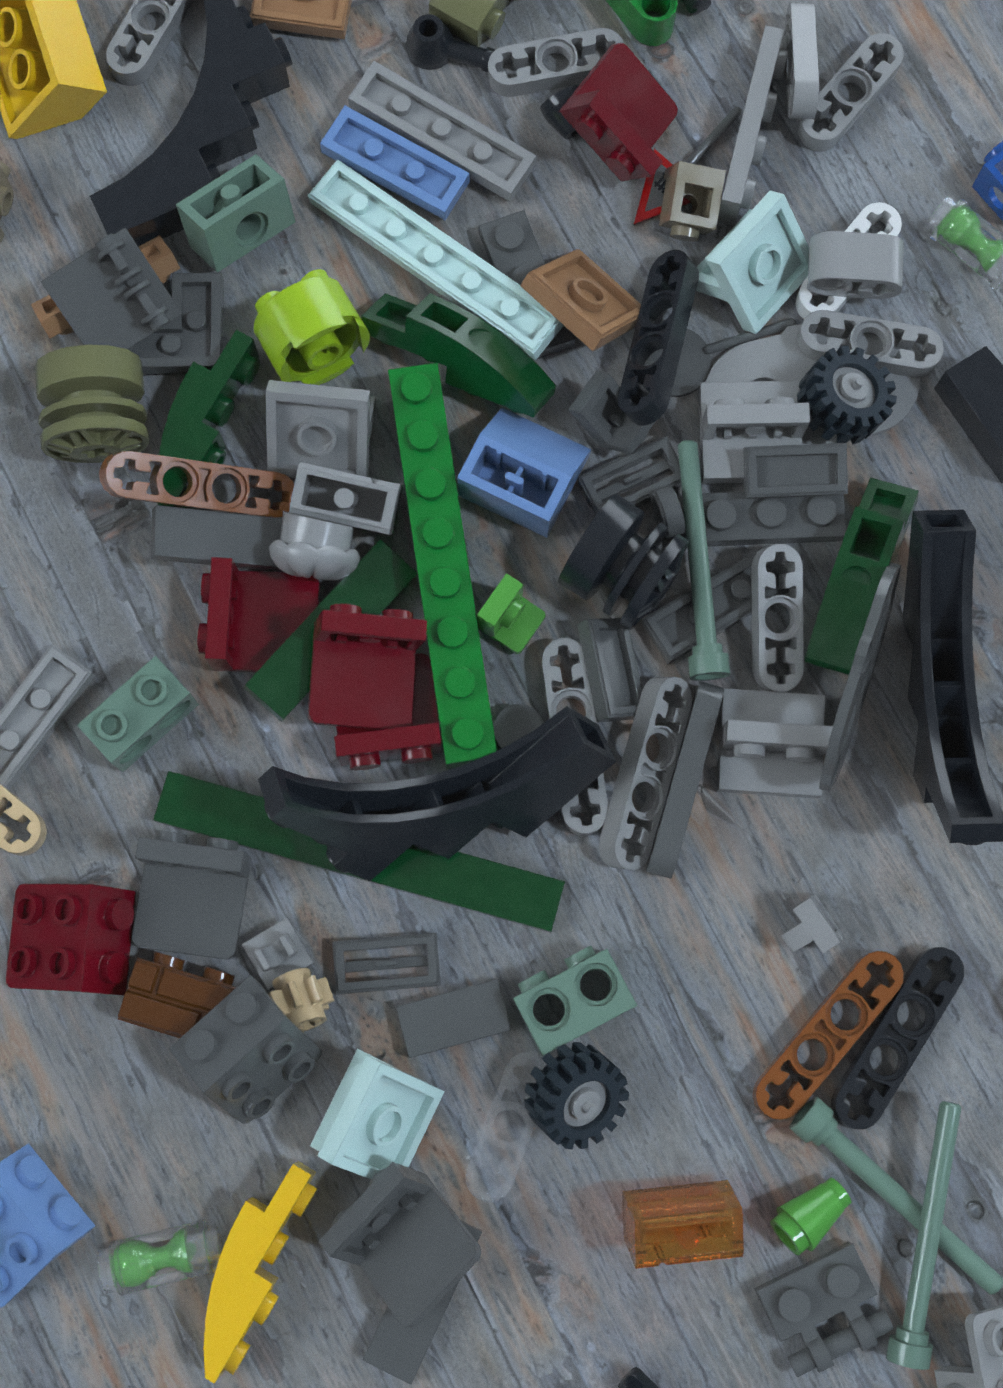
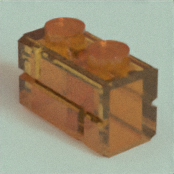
M728 1180L622 1192L624 1240L635 1269L659 1266L660 1263L673 1265L743 1257L742 1206L736 1195H734Z

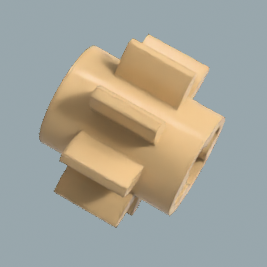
M300 968L286 972L273 980L272 984L275 991L269 992V995L287 1017L303 1032L313 1029L327 1020L324 1011L328 1010V1004L335 1000L326 977L317 980L315 975H311L310 969Z

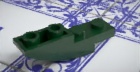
M385 293L361 315V319L368 329L370 337L378 339L386 345L396 346L419 355L429 362L447 366L445 383L462 389L470 395L485 398L505 406L513 412L534 418L555 394L556 384L518 345L478 316L436 295L429 293L418 305Z
M236 329L211 371L193 361L180 384L170 408L162 434L159 455L224 464L226 459V452L224 450L226 446L220 432L215 428L216 426L223 427L227 423L234 410L235 401L233 399L242 384L248 386L258 372L260 360L258 359L259 354L253 338ZM177 467L168 469L163 477L165 490L175 497L182 495L186 491L188 479L185 472ZM157 503V504L160 505V506H170V507L196 509V508L181 507V506H174V505H166V504H159V503Z
M870 477L860 505L854 509L838 552L813 628L805 662L849 675L879 582L886 567L896 560L910 523L912 512L918 501L919 490Z

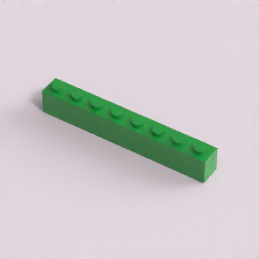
M438 363L389 369L388 374L424 619L427 620V639L446 768L449 770L497 751L439 367Z

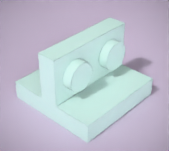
M770 190L753 209L748 210L697 266L699 280L696 291L728 302L742 329L757 334L808 277L809 246L784 194Z
M357 1049L310 1146L319 1151L318 1157L331 1165L372 1179L380 1170L387 1168L392 1162L409 1167L445 1091Z

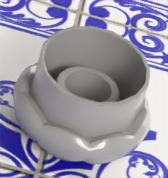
M283 511L280 540L273 541L269 546L270 558L274 564L286 574L296 577L310 578L313 576L318 580H339L350 575L357 568L360 561L359 553L355 549H351L354 527Z

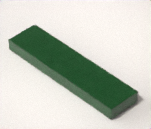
M380 539L359 561L357 568L350 575L344 577L243 688L282 722L309 693L314 622L322 610H330V606L333 604H351L361 607L362 614L380 615L416 576L417 572Z

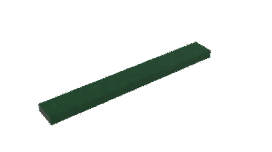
M168 771L153 818L157 823L211 838L233 840L239 842L238 845L549 933L552 932L565 881L457 852L450 859H447L429 850L422 851L414 844L375 878L368 881L349 872L343 873L337 870L327 857L326 844H319L307 835L288 827L282 828L276 825L265 811L264 797Z

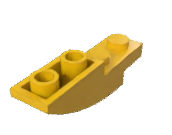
M299 1161L292 1164L268 1206L253 1197L245 1201L219 1257L209 1294L203 1346L205 1378L214 1384L223 1374L224 1370L234 1375L251 1346L243 1341L251 1324L255 1321L262 1326L279 1298L277 1294L271 1291L278 1277L262 1268L261 1265L264 1261L270 1265L274 1264L289 1239L288 1235L281 1232L292 1213L301 1217L317 1191L316 1187L309 1184L316 1171Z

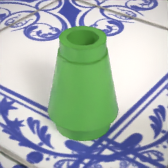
M830 1177L824 1183H820L777 1207L778 1215L770 1221V1224L782 1243L792 1253L799 1256L806 1249L813 1251L852 1201L841 1184Z

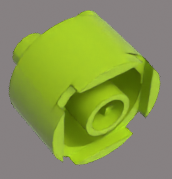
M316 269L310 271L301 281L288 286L282 291H271L262 295L255 304V309L258 313L253 327L255 336L281 381H301L304 384L314 385L324 384L338 377L354 364L350 356L359 346L363 353L368 347L370 341L368 329L340 283L330 278L325 270Z

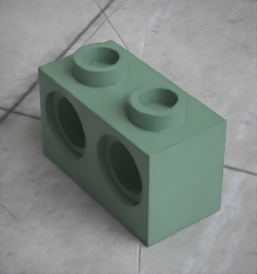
M155 656L77 726L111 764L124 772L193 711L199 703Z
M591 945L564 959L568 969L560 974L549 978L546 971L543 970L517 984L522 994L514 997L513 1002L541 1056L637 1006L608 949L596 954ZM588 971H599L609 981V992L600 1001L586 998L580 989L581 978ZM552 995L562 1003L563 1016L556 1025H542L534 1017L533 1006L539 997Z

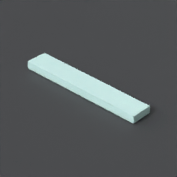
M338 159L307 195L312 205L452 303L478 316L499 330L535 361L564 326L518 283Z

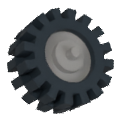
M840 346L837 351L834 348L828 350L809 369L799 383L798 387L801 390L797 394V402L809 403L810 415L813 418L809 427L813 431L819 426L822 427L824 432L821 437L828 441L834 435H837L836 443H847L849 440H851L852 445L860 443L864 438L867 439L893 412L891 408L896 404L897 396L890 394L896 389L895 382H885V378L890 374L886 366L878 370L874 365L879 359L873 354L867 360L864 359V349L856 347L851 354L849 346Z
M573 1042L572 1050L565 1044L556 1047L558 1057L556 1058L549 1052L541 1059L547 1065L543 1070L536 1066L533 1068L530 1074L536 1079V1083L526 1082L524 1090L530 1096V1098L524 1099L525 1108L530 1112L528 1115L531 1120L557 1145L561 1144L565 1149L573 1150L574 1144L579 1149L588 1148V1138H591L596 1144L604 1139L601 1131L605 1127L612 1133L617 1127V1124L612 1121L614 1115L623 1117L626 1108L619 1101L629 1100V1091L623 1087L628 1082L621 1073V1070L590 1044L584 1046L581 1042Z

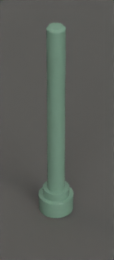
M685 440L678 444V457L686 539L689 540L687 550L697 643L696 646L692 647V656L688 657L689 678L695 681H709L730 676L729 654L723 652V646L717 643L698 445L693 440Z
M815 1096L806 1103L794 1117L789 1128L805 1143L812 1141L816 1146L823 1144L919 1230L923 1205L836 1128L838 1122L832 1117L834 1111L818 1096ZM942 1223L938 1249L989 1295L996 1294L1003 1286V1277Z
M942 1101L939 1105L903 1325H897L896 1333L889 1335L886 1359L890 1362L918 1370L930 1369L933 1345L928 1342L930 1333L925 1331V1324L962 1108L959 1104L949 1101Z

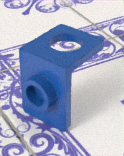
M1002 141L984 158L985 164L975 179L972 188L1003 221V204L995 195L993 188L994 186L1003 193V175L1001 174L1003 172Z

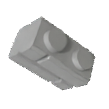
M299 462L289 512L393 535L403 485Z

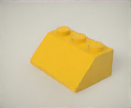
M0 0V112L8 137L19 139L82 119L107 93L77 0Z

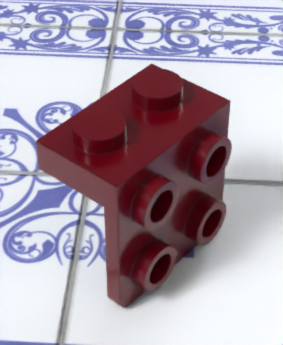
M616 43L609 47L559 112L620 181L652 177L663 163L651 148L677 116L678 108L676 103L624 43Z
M211 557V572L203 573L201 580L202 603L208 604L207 623H200L198 627V652L205 654L206 661L214 671L257 672L318 607L319 580L313 576L310 578L296 577L285 572L239 571L232 558Z
M333 604L330 606V610H322L314 622L308 704L309 720L317 725L372 730L410 726L412 723L416 650L426 641L427 620L413 619L412 612L400 609L383 610L382 616L362 614L361 607L351 604Z
M424 653L416 654L411 725L384 730L336 726L337 736H334L336 757L341 766L350 765V770L354 771L369 770L380 767L381 761L401 758L403 764H414L432 760V754L443 753L432 666L428 655Z
M94 884L19 885L15 892L6 971L7 986L15 989L71 991L124 996L129 970L136 891Z

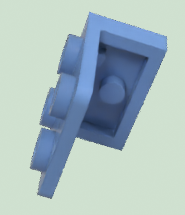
M29 1143L0 1161V1308L9 1303L51 1261L85 1237L95 1227V1224Z

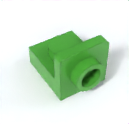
M506 573L478 612V629L513 653L521 654L545 620L546 614L542 609L523 597V584Z

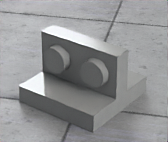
M269 380L266 388L267 471L279 472L288 477L296 478L299 462L368 477L369 440L376 414V396H370L371 390Z
M799 381L700 382L698 396L702 484L744 483V447L802 445V437L810 424L809 403L797 402V394L800 392L798 387Z
M724 688L720 706L717 792L819 799L822 796L819 783L823 770V755L827 751L833 726H824L825 695Z

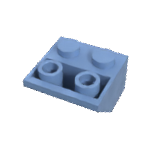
M501 408L479 434L457 477L458 496L548 538L591 453V449Z

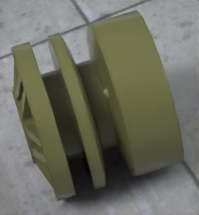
M88 344L54 350L37 360L34 367L37 399L41 405L46 407L42 409L38 417L39 425L43 429L40 435L41 449L45 455L57 460L73 463H101L107 456L115 452H142L149 444L148 430L144 424L147 420V413L143 405L137 403L145 394L142 362L137 354L120 347Z

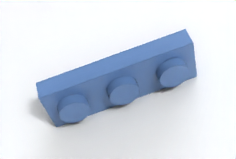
M344 105L320 142L321 153L334 160L338 159L357 173L443 220L447 219L470 182V174L467 171Z

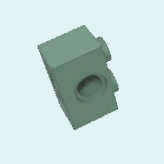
M257 154L176 204L190 248L217 273L296 222L285 179Z

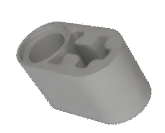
M842 231L817 233L809 240L807 288L812 293L823 296L869 299L895 297L902 292L904 241L897 236L888 234Z

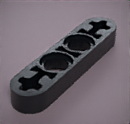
M681 250L665 252L652 264L618 395L620 409L635 424L640 426L652 424L660 419L669 405L697 289L699 271L686 253ZM668 308H673L672 313L666 320L655 324L656 319L662 312ZM663 349L661 356L656 362L645 366L646 360L652 353Z
M945 947L928 949L921 952L910 966L903 978L899 991L885 1007L833 1093L831 1109L834 1111L835 1119L843 1126L851 1129H867L874 1126L884 1113L963 981L964 965L954 951ZM944 959L947 962L944 971L950 977L948 981L940 980L935 982L928 994L938 997L936 1004H934L927 995L912 991L911 986L915 983L919 988L925 987L932 975V972L926 968L927 962L935 963ZM907 1000L918 1002L925 1012L923 1025L915 1031L904 1029L898 1021L897 1012L899 1006ZM881 1044L890 1046L898 1056L896 1069L887 1076L877 1074L870 1064L872 1051ZM861 1071L870 1081L882 1084L885 1087L881 1094L876 1089L870 1088L863 1102L865 1106L870 1108L866 1116L856 1114L850 1119L847 1116L850 1107L844 1102L847 1094L858 1096L863 1090L866 1082L856 1079Z

